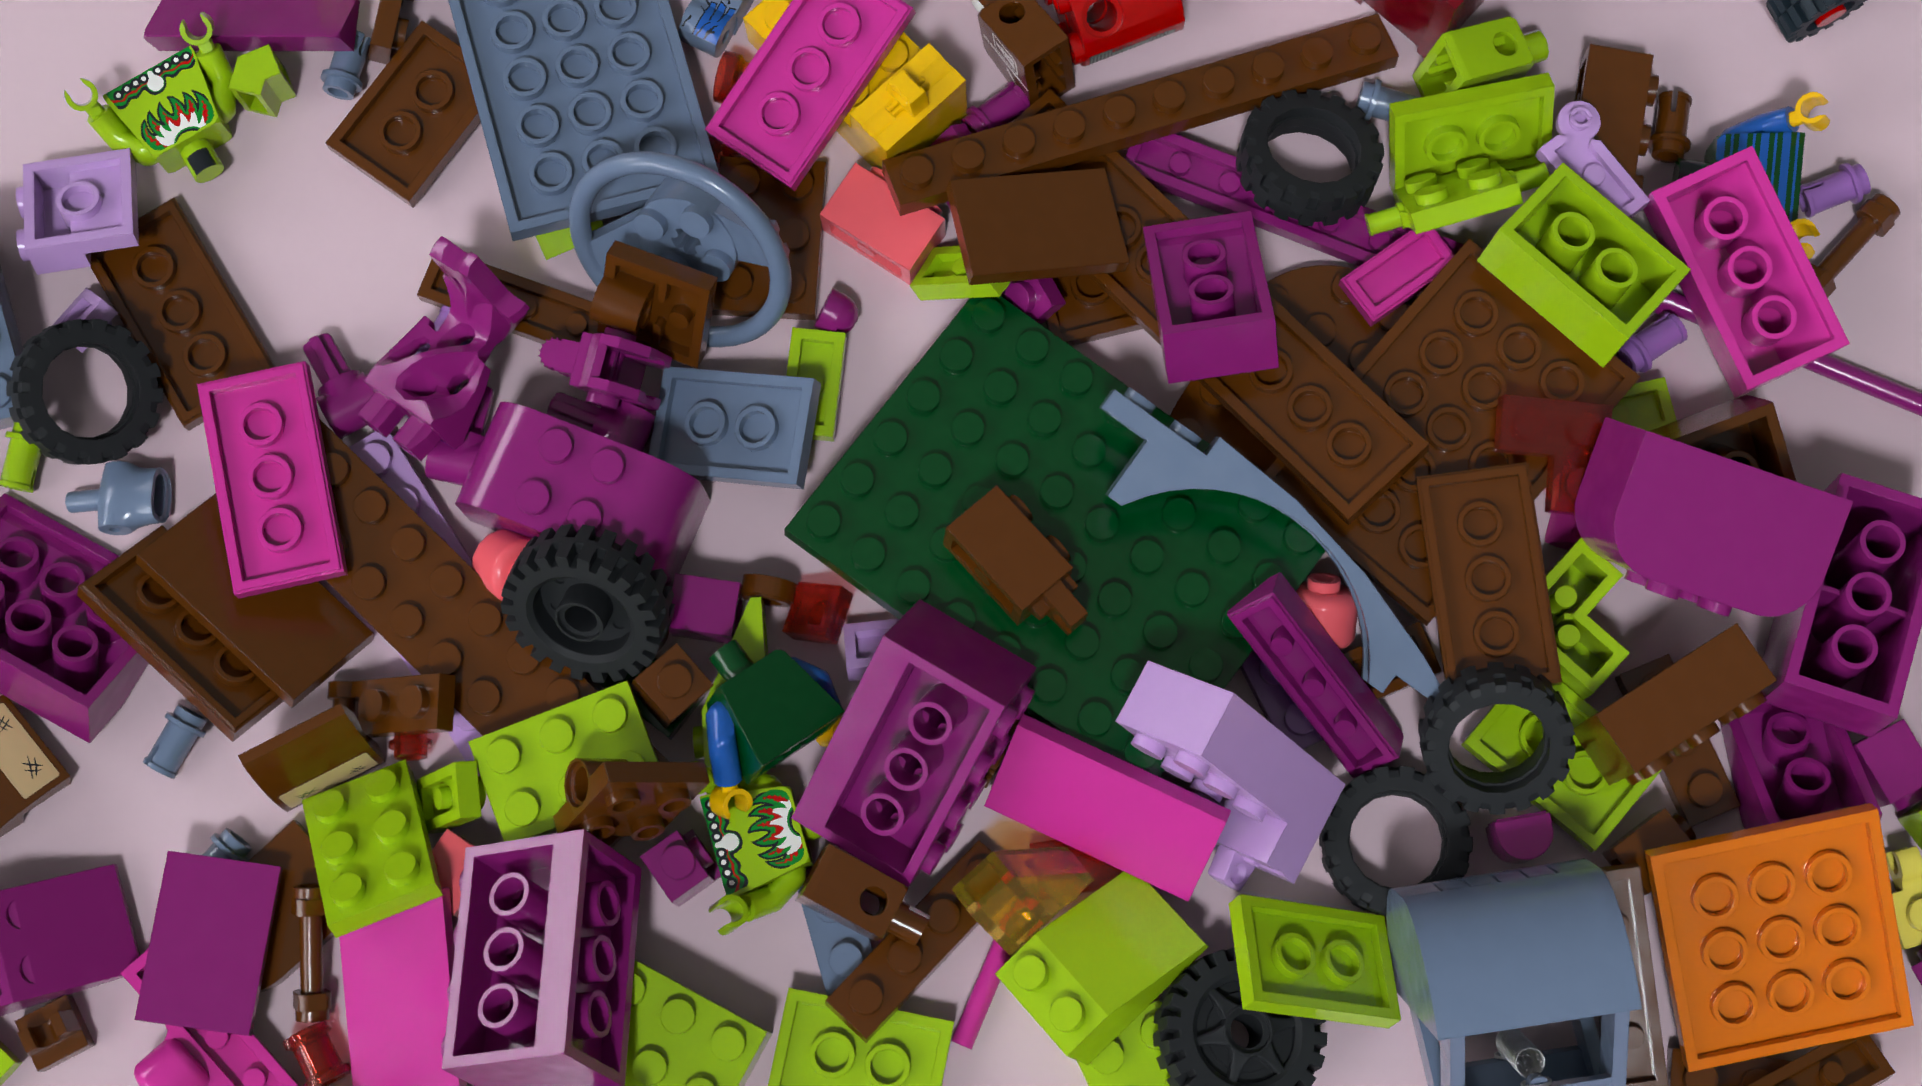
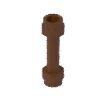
M1875 194L1871 199H1867L1855 212L1858 222L1817 266L1811 263L1827 298L1836 289L1834 279L1874 235L1884 237L1895 225L1894 221L1900 216L1901 212L1896 203L1883 194Z
M319 883L297 884L293 886V896L291 897V914L299 917L301 989L293 991L295 1021L302 1023L322 1022L330 1019V1009L332 1008L331 991L323 987L322 916L325 915Z

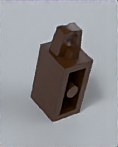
M996 485L946 527L943 545L1017 626L1031 614L1039 621L1048 615L1067 635H1070L1086 621L1088 616L1086 609L1072 594L1078 585L1070 576L1073 569L1069 564L1071 561L1070 554L1057 538L1052 535H1048L1045 538L1031 523L1033 520L1032 513L1020 498L1014 494L1007 497Z

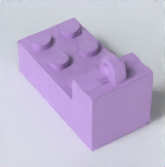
M1147 661L1116 722L1134 735L1131 741L1132 746L1155 759L1162 760L1164 758L1160 766L1165 771L1187 782L1193 780L1189 787L1193 792L1231 810L1226 825L1214 847L1216 853L1208 874L1220 884L1238 892L1241 891L1255 867L1294 884L1346 784L1235 693Z

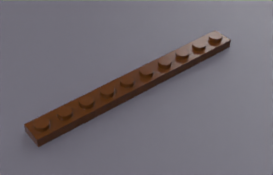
M1377 13L882 160V173L899 215L902 216L949 202L946 189L950 180L1049 172L1252 111L1255 107L1260 108L1262 101L1272 95L1275 98L1281 97L1283 91L1296 89L1297 94H1305L1307 89L1322 90L1395 68L1399 55Z

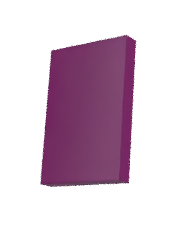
M175 851L167 852L134 1020L252 1037L283 873L282 867Z

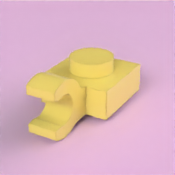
M1917 846L1904 847L1886 852L1888 871L1896 891L1892 892L1901 950L1922 945V857Z

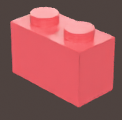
M856 162L820 213L823 231L909 285L932 249L938 247L946 235L945 218L941 216L942 210L937 205L900 216L882 170L877 167H871L868 171Z

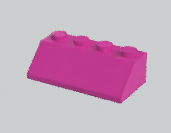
M1753 146L1654 190L1648 195L1650 202L1643 211L1659 243L1691 269L1679 285L1734 398L1777 380L1850 344Z

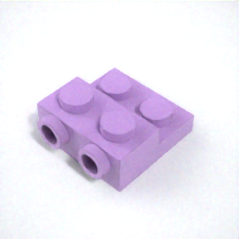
M130 148L23 164V186L16 188V201L19 213L24 219V229L17 230L16 241L21 259L24 262L30 261L37 275L91 267V253L139 246L136 162L133 159Z

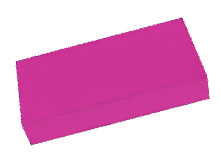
M1435 229L1420 234H1415L1411 230L1343 277L1338 285L1370 327H1372L1423 291L1455 254Z

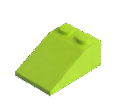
M1123 871L1034 934L995 975L1067 1057L1089 1065L1209 946L1151 884Z

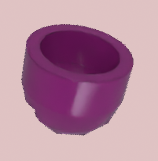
M832 288L821 308L814 327L824 331L848 333L858 321L859 310L855 301L846 294Z

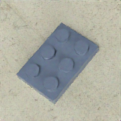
M681 367L664 369L659 393L661 403L659 410H656L649 455L683 470L697 480L804 490L821 383L814 378Z

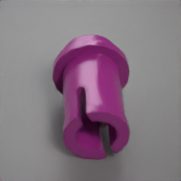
M1010 81L1003 89L979 107L973 105L966 109L967 116L961 119V123H965L971 134L1010 123L1031 105L1023 90L1017 84L1015 85L1014 82Z

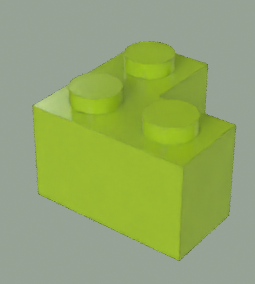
M1580 538L1546 574L1562 682L1585 700L1594 694L1630 652L1588 616L1591 610L1624 574L1609 561L1593 552L1583 539Z

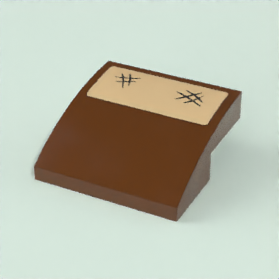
M4 695L0 696V837L22 824L25 813L71 784L70 774L11 700Z
M341 703L238 755L243 767L257 785L275 804L286 812L302 805L303 799L339 786L386 762L378 743L363 732L355 713Z

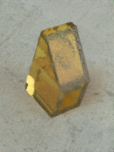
M1067 846L999 850L990 853L952 888V891L982 928L1009 955H1012L1062 908L1076 900L1082 890L1095 879Z

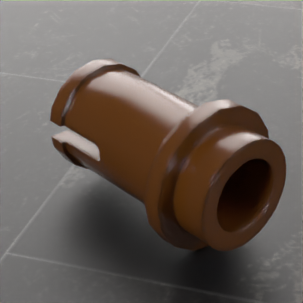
M1673 91L1662 92L1657 97L1658 106L1654 134L1650 137L1648 146L1652 150V158L1657 161L1676 163L1678 158L1684 159V154L1689 152L1691 148V141L1687 138V129L1692 97L1685 92L1678 91L1677 106L1674 112L1671 111Z

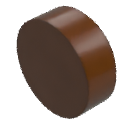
M743 575L741 584L743 599L749 601L751 597H761L765 605L773 607H790V605L794 604L796 583L769 575Z

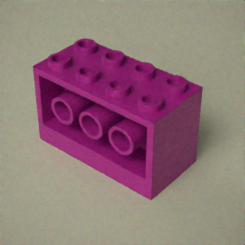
M919 599L883 635L791 819L907 887L912 884L921 871L930 876L944 852L948 853L964 826L960 821L967 809L971 810L987 783V780L984 779L991 765L997 763L1011 739V735L1008 734L1015 720H1019L1030 704L1036 691L1027 685L1037 667Z
M585 829L466 848L464 869L459 880L461 896L458 924L453 934L455 951L452 979L447 989L449 1006L446 1034L441 1044L442 1070L474 1086H625L642 868Z

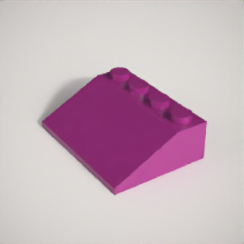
M4 493L0 497V694L82 740L91 743L123 706L149 664L77 596L80 584L119 556Z

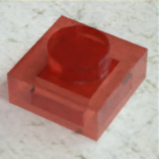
M799 581L794 604L790 606L782 632L794 640L837 645L853 594L840 585Z

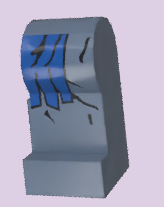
M692 0L686 8L679 25L678 34L680 41L715 58L720 57L732 36L736 35L743 22V17L748 13L754 0Z

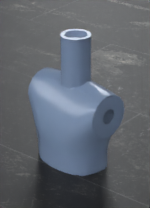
M111 461L105 464L99 489L68 492L65 504L70 513L98 511V530L105 534L128 535L141 527L167 521L172 503V485L169 474L162 467L142 468L129 462Z

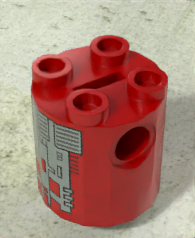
M1044 0L1047 6L1054 5L1060 22L1057 25L1069 39L1071 59L1074 65L1081 64V66L1093 64L1182 30L1185 24L1182 0ZM1094 3L1093 7L1088 11L1089 7Z

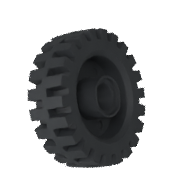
M572 524L561 525L557 532L552 527L542 531L539 537L535 535L528 541L512 566L503 586L501 596L504 598L501 602L502 614H508L505 623L509 631H518L515 638L522 648L529 645L534 646L530 656L538 662L548 657L553 660L549 667L550 669L561 673L564 666L571 668V678L583 680L586 673L589 672L593 682L604 683L608 675H610L614 682L625 680L628 673L632 677L641 673L644 666L648 667L654 660L672 622L675 604L672 603L674 593L672 586H665L668 577L663 569L652 570L655 559L646 552L639 557L635 555L638 546L636 543L627 538L621 546L615 543L617 533L605 529L602 536L597 537L595 526L584 524L578 533H576Z
M1234 947L1205 955L1194 961L1164 990L1159 999L1162 1005L1155 1011L1153 1023L1158 1024V1031L1153 1034L1154 1047H1160L1161 1055L1156 1059L1160 1070L1167 1069L1171 1077L1166 1080L1170 1086H1312L1316 1080V1077L1313 1076L1314 1072L1322 1068L1325 1056L1320 1054V1050L1327 1046L1328 1033L1321 1032L1320 1025L1326 1022V1020L1243 1010ZM1233 1020L1241 1022L1248 1031L1249 1042L1246 1048L1236 1044L1232 1038L1231 1024Z

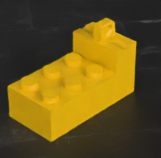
M763 0L743 17L748 41L757 50L764 43L792 0ZM903 32L836 131L871 167H877L882 170V160L929 147L951 125L961 123V119L967 116L966 79L930 43L920 49Z

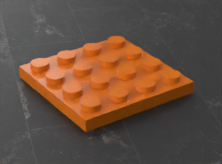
M1867 803L1644 850L1682 1062L1688 1072L1914 1026L1879 811L1873 804Z

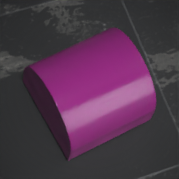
M1546 811L1497 819L1489 823L1488 827L1485 828L1492 852L1499 859L1510 864L1526 863L1541 856L1548 850L1553 840L1552 820L1550 812L1546 813Z

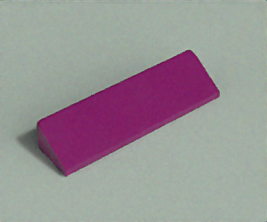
M161 0L145 28L143 38L158 51H181L191 45L184 41L180 34L181 21L183 19L186 21L191 34L198 37L203 36L207 33V27L202 21L200 13L205 12L214 21L215 27L214 33L211 36L214 44H220L223 51H253L268 44L273 51H354L360 1ZM191 45L195 51H199L198 46Z
M1279 572L1268 578L1228 610L1227 616L1352 778H1356L1400 757L1404 739L1401 729L1282 573Z

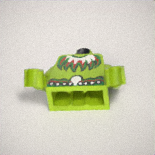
M201 12V19L207 27L205 35L198 37L191 34L184 19L181 21L179 28L184 41L198 46L199 51L197 53L191 45L104 94L103 98L107 103L105 105H101L97 101L98 91L88 79L80 78L90 88L92 94L90 100L84 104L75 103L64 90V97L68 105L74 110L85 111L89 115L87 122L112 150L130 148L135 162L143 166H153L159 163L167 173H174L187 166L197 183L211 181L223 172L224 165L214 149L230 141L232 138V131L228 122L236 115L237 98L228 88L233 70L221 45L218 43L214 44L211 38L214 33V21L210 15Z
M706 766L710 783L699 794L706 792L709 795L701 796L700 801L726 893L724 897L711 905L708 911L711 913L720 908L730 914L731 922L717 930L721 935H728L745 922L777 912L784 907L804 884L807 875L806 869L814 865L807 841L821 838L822 836L791 819L797 807L792 788L790 786H783L776 776L764 773L748 785L743 778L738 784V787L748 791L753 799V805L747 812L736 808L733 796L728 803L730 819L728 820L716 815L710 808L709 798L717 785L713 780L711 766Z

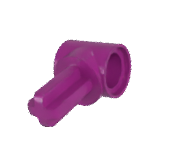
M325 333L310 338L303 346V351L322 384L318 390L316 401L330 427L342 440L367 426L358 416V413L375 392L363 381L366 376L364 371L350 369L330 334Z
M486 386L484 396L474 415L464 443L454 450L440 440L427 454L425 465L427 478L463 486L484 439L483 434L494 397V390Z
M562 392L555 394L547 410V414L641 452L645 448L656 418L650 412L628 402L619 401L618 409L612 410L604 407L600 408Z

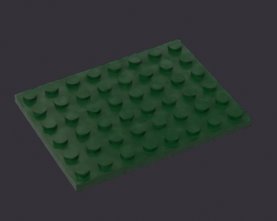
M1003 297L970 298L785 527L784 536L898 619L921 599L1036 666L1037 669L1027 685L1036 691L1025 710L1028 714L1050 727L1161 777L1165 771L1160 766L1164 758L1158 760L1136 749L1131 745L1134 735L1116 722L1147 661L1225 689L1253 651V648L1227 616L1228 610L1268 578L1279 572L1284 575L1293 589L1297 591L1326 551L1310 533L1290 517L1261 501L1237 493L1209 489L1175 490L1146 496L1123 506L1119 505L1105 494L1144 440L1099 407L1112 389L1123 395L1129 387ZM1157 406L1151 413V416L1168 428L1175 420ZM1202 439L1196 448L1204 452L1209 443ZM996 485L1007 497L1014 494L1020 498L1032 513L1033 520L1031 523L1045 538L1048 535L1057 538L1070 554L1071 561L1069 564L1073 567L1070 576L1078 585L1072 594L1088 612L1086 621L1070 635H1067L1048 615L1039 621L1031 614L1017 626L943 545L946 527Z

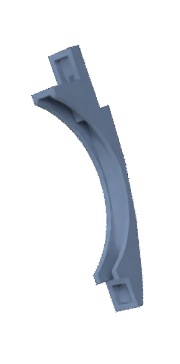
M1130 387L1123 395L1115 389L1110 391L1099 408L1144 441L1105 495L1123 506L1143 497L1167 491L1209 489L1237 493L1274 507L1310 533L1324 548L1342 575L1355 602L1361 631V678L1383 693L1393 678L1397 676L1426 698H1429L1430 695L1436 697L1439 693L1438 686L1440 683L1424 655L1367 575L1295 498L1221 437L1215 436L1206 450L1201 452L1196 448L1202 440L1198 435L1176 420L1172 422L1169 428L1151 416L1156 406Z

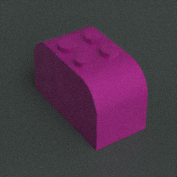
M500 402L455 505L474 523L494 531L505 529L533 538L535 535L539 537L542 531L551 527L557 532L561 525L572 524L576 533H578L583 524L595 526L597 537H601L605 529L617 533L615 543L622 546L627 538L638 545L635 551L637 557L646 552L655 559L652 570L662 568L668 577L665 586H672L673 588L675 573L679 574L710 500L703 485L696 478L661 459L535 409L511 402Z
M1605 417L1577 493L1575 520L1583 541L1593 552L1627 569L1624 577L1626 580L1645 586V589L1668 598L1678 600L1680 597L1691 601L1700 608L1726 617L1730 616L1732 608L1759 616L1774 617L1797 610L1806 604L1818 591L1827 573L1853 501Z
M1840 473L1824 491L1853 501L1852 507L1825 578L1818 591L1806 604L1797 610L1785 615L1774 616L1763 661L1777 681L1761 692L1767 699L1764 702L1766 704L1871 737L1898 718L1922 626V498Z

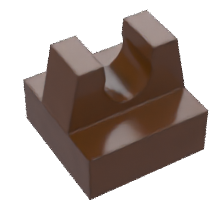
M64 995L15 1021L19 1030L17 1034L25 1052L31 1056L38 1072H45L95 1046L73 995Z

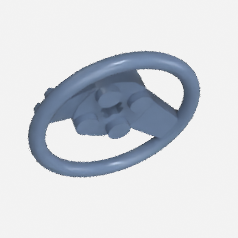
M636 151L618 154L599 162L585 173L575 187L569 207L571 239L583 268L597 287L604 276L606 254L613 242L617 240L718 277L717 282L726 281L739 261L768 267L770 277L769 293L761 309L754 316L740 323L727 326H710L707 347H731L756 340L772 329L783 316L788 306L792 287L791 267L788 258L790 250L787 243H783L779 236L780 228L776 220H770L743 190L721 174L680 156L661 152ZM633 174L666 176L643 208L637 209L592 231V204L599 191L609 182Z

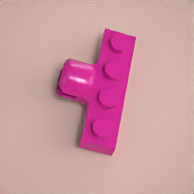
M148 949L120 973L138 994H140ZM165 1025L168 1032L164 1041L137 1063L134 1069V1076L139 1086H300L253 1032L251 1037Z

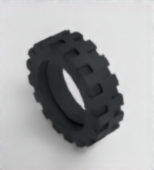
M1296 89L1283 91L1279 98H1275L1274 95L1267 97L1262 101L1260 110L1255 107L1251 112L1237 149L1236 169L1237 172H1242L1240 182L1246 192L1251 190L1255 195L1253 200L1263 209L1268 206L1275 211L1274 216L1285 221L1288 220V217L1297 219L1298 224L1303 226H1313L1314 222H1322L1324 226L1334 225L1343 216L1348 220L1358 213L1360 206L1365 207L1383 168V163L1381 162L1384 157L1383 143H1378L1377 141L1379 132L1373 123L1368 124L1364 120L1366 114L1356 106L1353 109L1344 104L1345 99L1333 94L1331 98L1321 96V91L1307 89L1305 94H1297ZM1298 132L1319 136L1334 144L1346 157L1352 173L1338 181L1324 183L1300 179L1285 171L1272 157L1268 142L1282 134Z
M101 319L66 321L43 329L40 334L32 336L22 346L24 350L21 355L15 356L10 370L13 371L12 380L7 381L6 394L11 396L13 407L9 408L10 416L13 422H19L23 430L20 432L22 437L29 444H35L40 449L39 452L44 456L74 465L99 464L117 460L128 455L132 448H138L148 438L146 433L149 428H155L160 416L159 413H156L158 403H163L164 396L163 388H158L157 377H161L160 369L157 363H151L147 356L150 353L147 346L142 341H135L130 336L132 332L120 325L112 326L107 324L108 321ZM75 347L95 348L109 355L121 369L127 385V406L120 421L107 433L93 438L76 437L62 430L49 416L42 398L43 377L50 363L63 351Z
M1503 662L1487 663V668L1476 670L1475 665L1460 671L1462 676L1454 680L1450 677L1444 680L1438 686L1439 693L1436 697L1430 695L1423 707L1425 718H1420L1418 724L1419 743L1428 776L1434 786H1440L1442 795L1452 803L1456 800L1462 802L1463 808L1478 813L1479 808L1488 809L1489 813L1493 815L1505 814V809L1513 807L1517 808V812L1531 807V801L1539 796L1542 800L1550 796L1555 791L1553 785L1557 780L1563 782L1570 770L1568 759H1574L1576 749L1573 735H1575L1574 727L1565 702L1559 691L1555 692L1553 690L1551 682L1541 674L1535 677L1531 674L1528 667L1515 664L1514 668L1504 667ZM1492 704H1512L1533 712L1541 720L1543 737L1530 757L1516 767L1501 772H1479L1462 765L1451 754L1449 748L1450 737L1458 723L1475 710Z
M1399 766L1398 768L1379 767L1353 779L1341 792L1319 836V845L1322 847L1323 854L1321 858L1326 873L1329 872L1330 877L1334 881L1332 884L1341 895L1344 894L1356 907L1364 911L1369 910L1377 915H1384V917H1386L1388 891L1393 887L1381 886L1366 877L1354 862L1349 844L1352 823L1360 809L1374 799L1390 795L1407 797L1426 807L1436 820L1442 839L1440 859L1431 874L1418 884L1465 877L1470 865L1468 863L1469 855L1473 851V837H1470L1468 827L1471 823L1467 811L1462 810L1457 802L1458 800L1454 803L1447 800L1442 795L1440 786L1432 784L1427 772L1423 774L1409 766Z

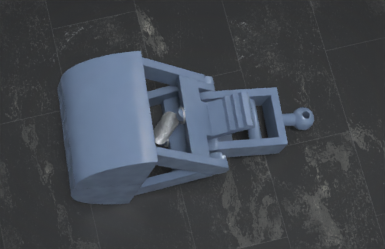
M1583 858L1389 889L1386 905L1387 936L1396 991L1410 1008L1428 1086H1626L1630 1011L1642 1009L1633 956L1623 917L1610 882L1597 865ZM1594 1016H1601V1039H1599ZM1571 1020L1577 1045L1540 1051L1517 1028ZM1500 1031L1496 1037L1498 1051L1494 1053V1058L1465 1062L1466 1036Z

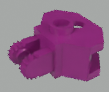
M605 327L604 333L592 334L583 332L580 342L551 337V340L546 339V342L541 344L542 348L539 349L540 355H538L544 367L570 377L569 385L587 392L585 402L612 410L618 409L619 401L628 402L646 410H659L661 399L646 395L645 392L640 390L646 366L667 369L670 368L672 357L652 347L637 343V336Z

